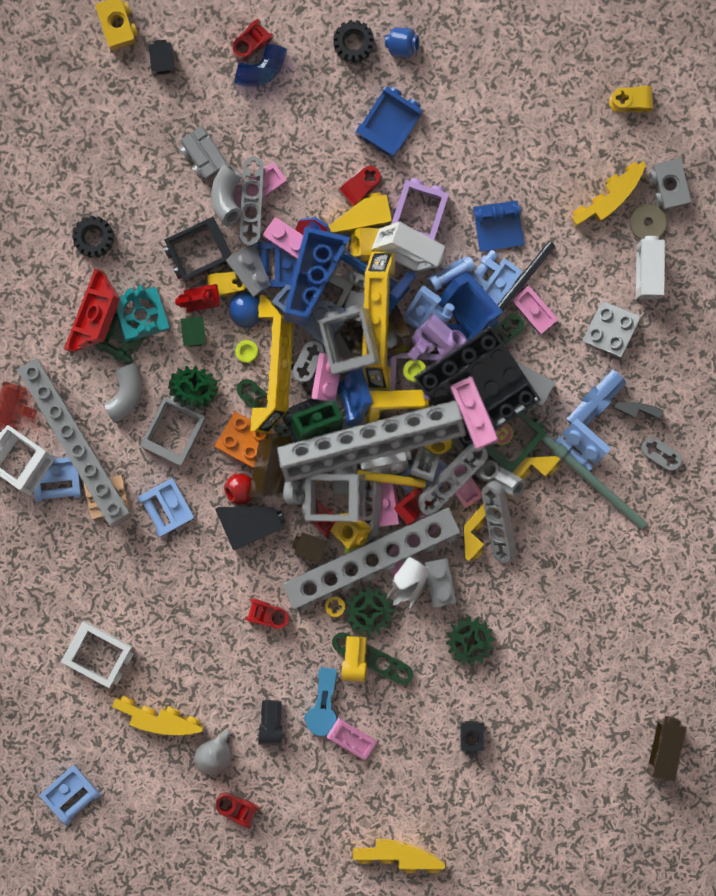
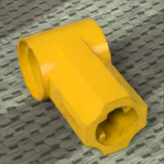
M347 636L345 660L342 665V681L365 683L367 674V662H365L366 637Z

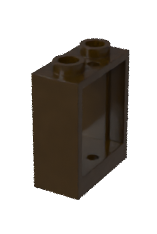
M665 716L664 720L658 719L647 773L652 777L673 782L676 780L687 727L682 725V721L678 720V718Z

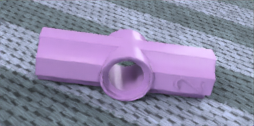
M436 315L430 316L420 328L437 344V350L442 357L467 341L460 331H452Z

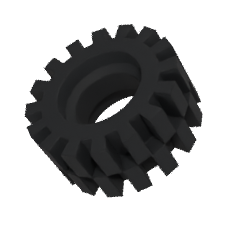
M348 20V23L345 24L343 22L341 27L336 29L333 45L340 59L342 58L345 62L350 61L355 64V62H363V59L369 57V54L373 51L374 35H372V30L370 27H367V24L364 22L362 24L359 20H356V22ZM348 35H359L363 41L362 46L357 50L347 48L345 39Z
M99 216L82 218V221L76 223V228H73L72 239L74 246L82 255L89 258H99L102 255H106L114 243L112 227ZM98 229L101 232L102 240L99 244L91 246L86 243L85 234L88 230Z

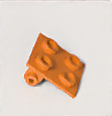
M234 411L214 448L254 468L259 440L268 439V434L251 431V420Z

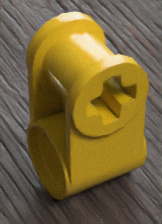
M652 87L618 88L611 95L609 106L613 111L619 113L653 111ZM618 96H621V100H625L623 104H620V100H616Z
M234 271L206 276L208 285L218 284L219 296L227 297L239 292L248 291L243 283L242 287L235 284L239 278Z

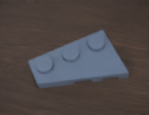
M286 285L272 300V304L282 313L285 311L291 287L289 285ZM320 299L306 326L297 325L325 347L319 320L324 319L327 313L338 311L339 314L346 313L347 310L335 305V303ZM346 321L332 325L334 335Z

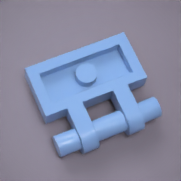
M490 250L487 256L482 257L480 266L475 273H471V276L491 299L498 304L518 279L522 270L505 258L500 265L496 264L494 260L498 254ZM488 269L494 271L488 281L482 279Z
M423 285L403 315V319L416 330L432 314L436 315L445 324V322L451 319L454 306L450 303H447L445 307L439 306L438 304L442 298Z
M578 418L561 434L567 441L561 436L555 440L558 444L562 443L568 449L567 452L588 471L594 466L588 459L596 465L611 449ZM574 445V446H575L579 451H581L583 454L581 455V454H580L576 449H574L572 446Z

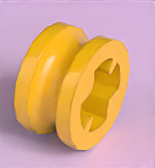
M330 597L325 603V610L330 616L338 617L344 612L345 603L340 597ZM332 600H338V605H342L341 610H337L338 613H332V609L328 608L329 603H333Z

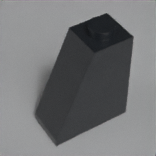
M275 507L215 508L233 550L284 529L283 523H286L282 511H276Z

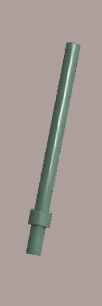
M546 433L541 441L553 451V455L564 460L641 530L647 525L646 521L567 452L568 449L562 443L558 444Z

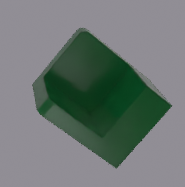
M192 317L181 319L183 346L187 348L207 345L204 318Z

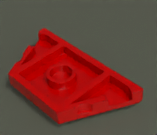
M95 268L64 347V350L71 353L103 342L109 332L113 316L117 311L120 297L105 273Z

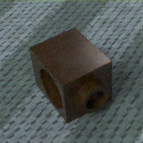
M301 533V536L296 535L292 549L296 550L295 555L321 563L328 541Z

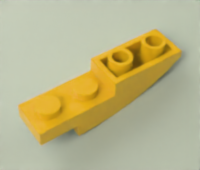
M643 161L640 164L634 162L625 168L626 173L621 176L615 174L606 180L607 185L603 188L607 195L604 196L602 193L591 200L593 204L585 208L583 205L573 211L574 216L570 219L573 226L577 227L592 216L600 223L611 215L636 187L646 167L645 162Z
M124 695L122 698L117 697L112 705L113 708L133 716L129 725L148 732L164 735H189L200 733L204 728L200 724V719L191 715L187 719L179 715L180 710L168 706L167 709L162 708L159 715L155 714V709L147 705H143L142 708L134 705L135 700Z
M376 838V848H353V860H358L359 864H370L371 860H380L382 864H392L394 860H399V869H403L404 873H416L417 869H426L427 873H439L440 869H445V862L433 853L402 841Z

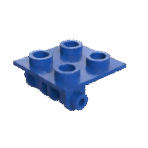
M518 201L473 207L480 252L524 245L520 219L521 210Z

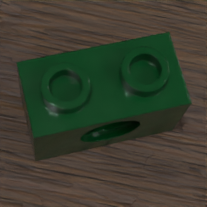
M334 399L293 414L291 418V429L298 442L339 432L343 428V416Z

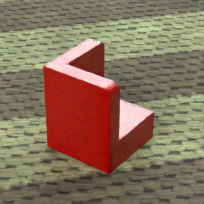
M418 487L410 491L393 508L408 525L422 512L417 501L423 490ZM426 500L424 503L430 506L432 501Z

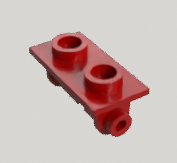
M218 284L183 290L184 294H180L175 300L177 306L186 308V313L220 307Z

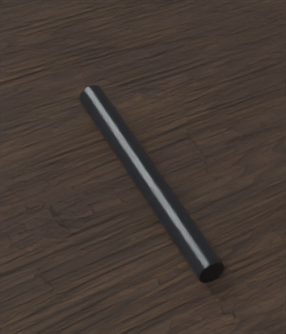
M551 241L546 243L497 304L502 311L507 308L555 248Z

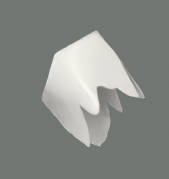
M409 557L394 577L391 585L396 584L388 597L399 587L393 605L409 600V609L413 606L427 586L428 567Z

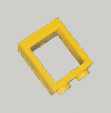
M423 390L369 391L373 403L366 412L365 424L380 421L379 412L382 409H415V411L429 408V401L424 399Z

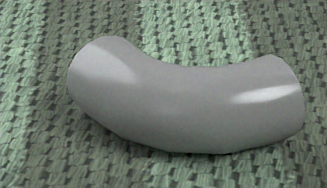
M224 163L218 171L211 191L213 210L225 226H231L236 223L242 213L241 209L236 205L233 196L235 187L242 178V175L228 163Z
M136 363L126 365L115 372L120 384L119 391L113 399L104 403L113 423L120 421L131 413L140 399L142 381Z

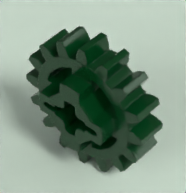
M185 366L184 371L178 368L176 374L172 373L171 380H169V396H174V402L180 401V407L189 405V409L192 410L193 406H197L201 410L202 405L209 407L210 402H215L219 388L217 387L218 381L212 380V373L205 374L206 369L198 371L197 366H194L193 370Z
M367 586V592H363L359 588V595L352 593L351 596L354 600L346 601L350 609L345 610V613L351 616L346 621H353L352 629L354 630L359 627V634L361 635L364 630L368 631L369 636L372 635V630H376L380 634L381 626L385 629L388 628L385 623L386 620H393V618L388 616L389 613L394 612V609L388 607L392 600L386 601L384 598L387 593L385 592L380 595L378 587L374 592L371 591L370 586ZM365 596L363 605L355 607L356 602ZM373 596L379 598L384 606H377L373 602ZM369 604L373 609L381 610L372 613V617H367L366 613L358 612L359 610L366 609ZM355 615L362 616L366 620V626L360 624ZM378 615H384L381 622L374 625V619Z
M467 616L466 622L459 618L458 626L450 625L453 632L446 633L451 637V640L445 641V643L452 646L448 653L455 652L456 654L453 659L456 661L462 658V665H465L467 660L470 661L471 666H474V660L483 663V656L490 657L487 653L488 649L494 650L490 642L495 641V637H489V634L493 631L492 628L486 630L487 622L484 621L482 624H479V617L471 621L470 616ZM470 626L469 631L463 634L458 633L461 628ZM479 628L485 635V641L480 640L478 636ZM473 633V639L476 640V644H471L468 648L464 639L465 637L469 638ZM455 640L461 642L463 646L462 654L457 650ZM477 648L483 649L479 654L470 656L473 650Z

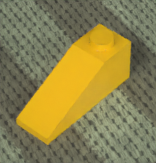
M381 192L369 194L368 198L363 199L329 225L333 234H343L358 228H374L392 224L387 194L382 195Z

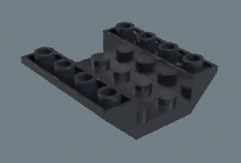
M491 325L414 376V379L425 395L430 398L434 406L456 401L450 386L472 377L494 430L502 427L541 401L529 380ZM458 406L465 436L457 437L456 440L464 450L474 442Z

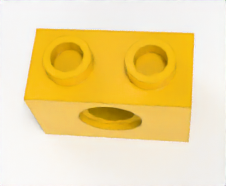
M106 0L95 4L110 51L136 44L135 37L139 35L135 23L130 24L128 15H132L128 1L123 3V0ZM116 19L124 21L123 25L119 28L112 26L113 21Z

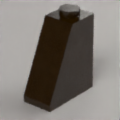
M281 432L268 434V439L259 440L249 489V498L264 497L284 492L285 477L277 448L292 444L291 435L282 436Z

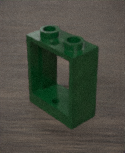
M527 410L517 417L537 434L512 463L491 444L484 447L491 460L511 473L546 435V432L543 430L545 426L538 419L534 418L532 420L526 415Z

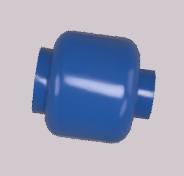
M395 27L391 30L390 35L387 34L385 37V48L389 49L391 56L411 58L414 53L418 52L419 35H416L413 29Z

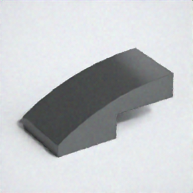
M635 402L616 403L613 406V409L632 418H635L638 411L658 420L664 412L660 408Z

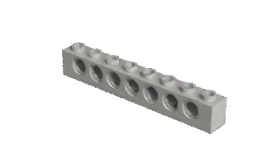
M35 358L17 369L108 524L114 528L132 517L41 362Z
M452 401L278 447L277 449L285 481L290 482L465 436V431L457 402Z
M446 507L288 580L282 585L293 609L299 607L300 610L312 606V601L319 597L323 601L333 596L332 591L341 588L342 591L353 587V582L360 578L364 582L375 577V571L382 569L383 572H386L396 567L395 562L403 559L405 563L409 557L416 558L415 553L421 550L427 553L436 549V543L444 540L445 543H449L457 539V534L461 531L450 507ZM431 525H438L442 531L441 535L432 537L428 532ZM412 534L418 535L421 540L420 545L416 547L410 546L408 537ZM396 544L400 549V553L397 556H390L387 552L388 545ZM368 554H376L379 558V563L375 566L369 565L366 561ZM347 564H356L358 573L356 575H349L346 572ZM327 573H334L337 576L336 584L330 585L326 582L325 576ZM312 582L316 585L317 591L315 594H308L305 591L306 583Z

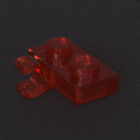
M6 381L3 382L0 392L1 428L5 429L7 425L15 428L19 414L34 419L37 410L22 406L27 390L26 387Z

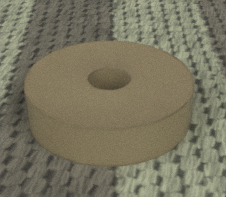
M644 204L634 210L629 223L632 233L642 240L645 239V236H660L666 228L667 221L664 212L658 206ZM647 218L652 221V225L646 226L644 224V220Z

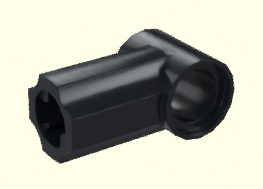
M262 700L258 745H282V701Z

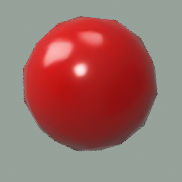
M239 473L233 474L227 479L224 491L231 503L237 505L246 504L253 499L249 498L251 477Z

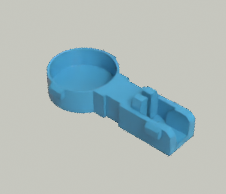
M321 666V670L318 672L319 684L317 693L319 694L318 699H316V705L312 706L308 713H305L304 721H306L307 728L318 736L328 735L338 719L336 712L331 707V696L333 695L335 680H337L338 676L337 668ZM324 705L326 709L320 708V706Z

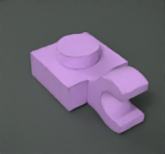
M421 326L417 328L412 336L415 346L408 353V356L414 361L420 354L425 353L428 355L436 345L420 329Z

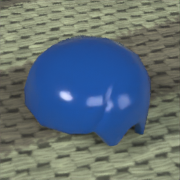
M244 291L235 294L230 300L229 315L238 327L251 328L262 319L259 318L258 311L259 297Z

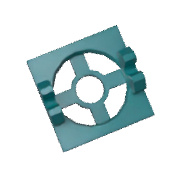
M139 285L137 290L134 291L133 288H129L125 291V295L119 296L120 300L116 314L125 342L169 331L170 327L156 287L145 289L143 285ZM140 298L149 300L155 307L150 309L143 307ZM132 301L134 305L132 313L124 315L126 305ZM137 310H144L147 313V318L139 321L135 318L134 313ZM158 315L157 321L150 322L148 326L147 321L149 317ZM134 321L140 324V326L135 329L127 324V322Z

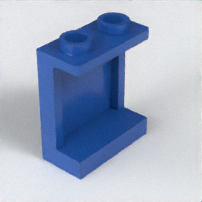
M384 86L381 95L362 124L356 129L355 135L394 159L421 117L423 110L420 108L421 105L415 100L409 99L408 101L401 96L402 93L392 86L389 89Z
M468 271L450 283L440 295L442 300L438 304L441 307H445L447 303L454 306L453 316L471 335L467 341L490 325L494 328L499 323L497 319L503 313Z

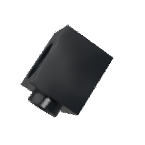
M155 40L153 44H148L153 76L176 73L171 42Z
M460 721V750L465 751V754L478 755L479 751H484L483 721ZM470 732L478 734V740L474 744H469L465 740L466 735Z

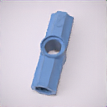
M611 370L597 386H594L581 400V404L566 420L571 424L578 418L587 426L596 415L598 416L612 402L611 399L627 382L619 373Z

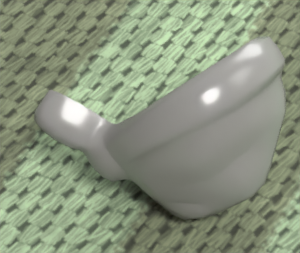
M230 730L222 731L216 739L206 741L197 748L194 762L199 771L207 775H218L228 768L231 761V751L226 742L230 736Z

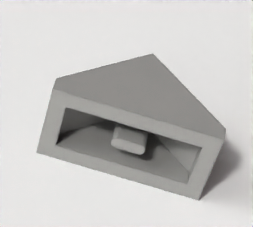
M424 446L419 447L409 475L432 482L440 454L431 453Z

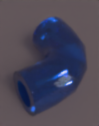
M266 44L263 57L259 63L246 64L238 62L234 84L259 87L271 82L283 67L287 49L278 45Z

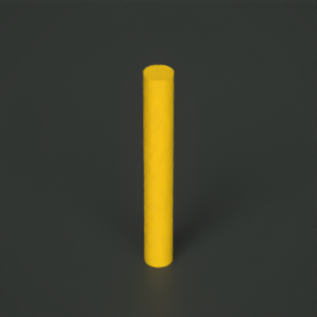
M362 470L357 472V475H365V480L418 488H425L426 480Z

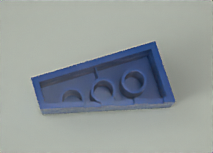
M305 227L283 321L306 326L348 248L350 237Z

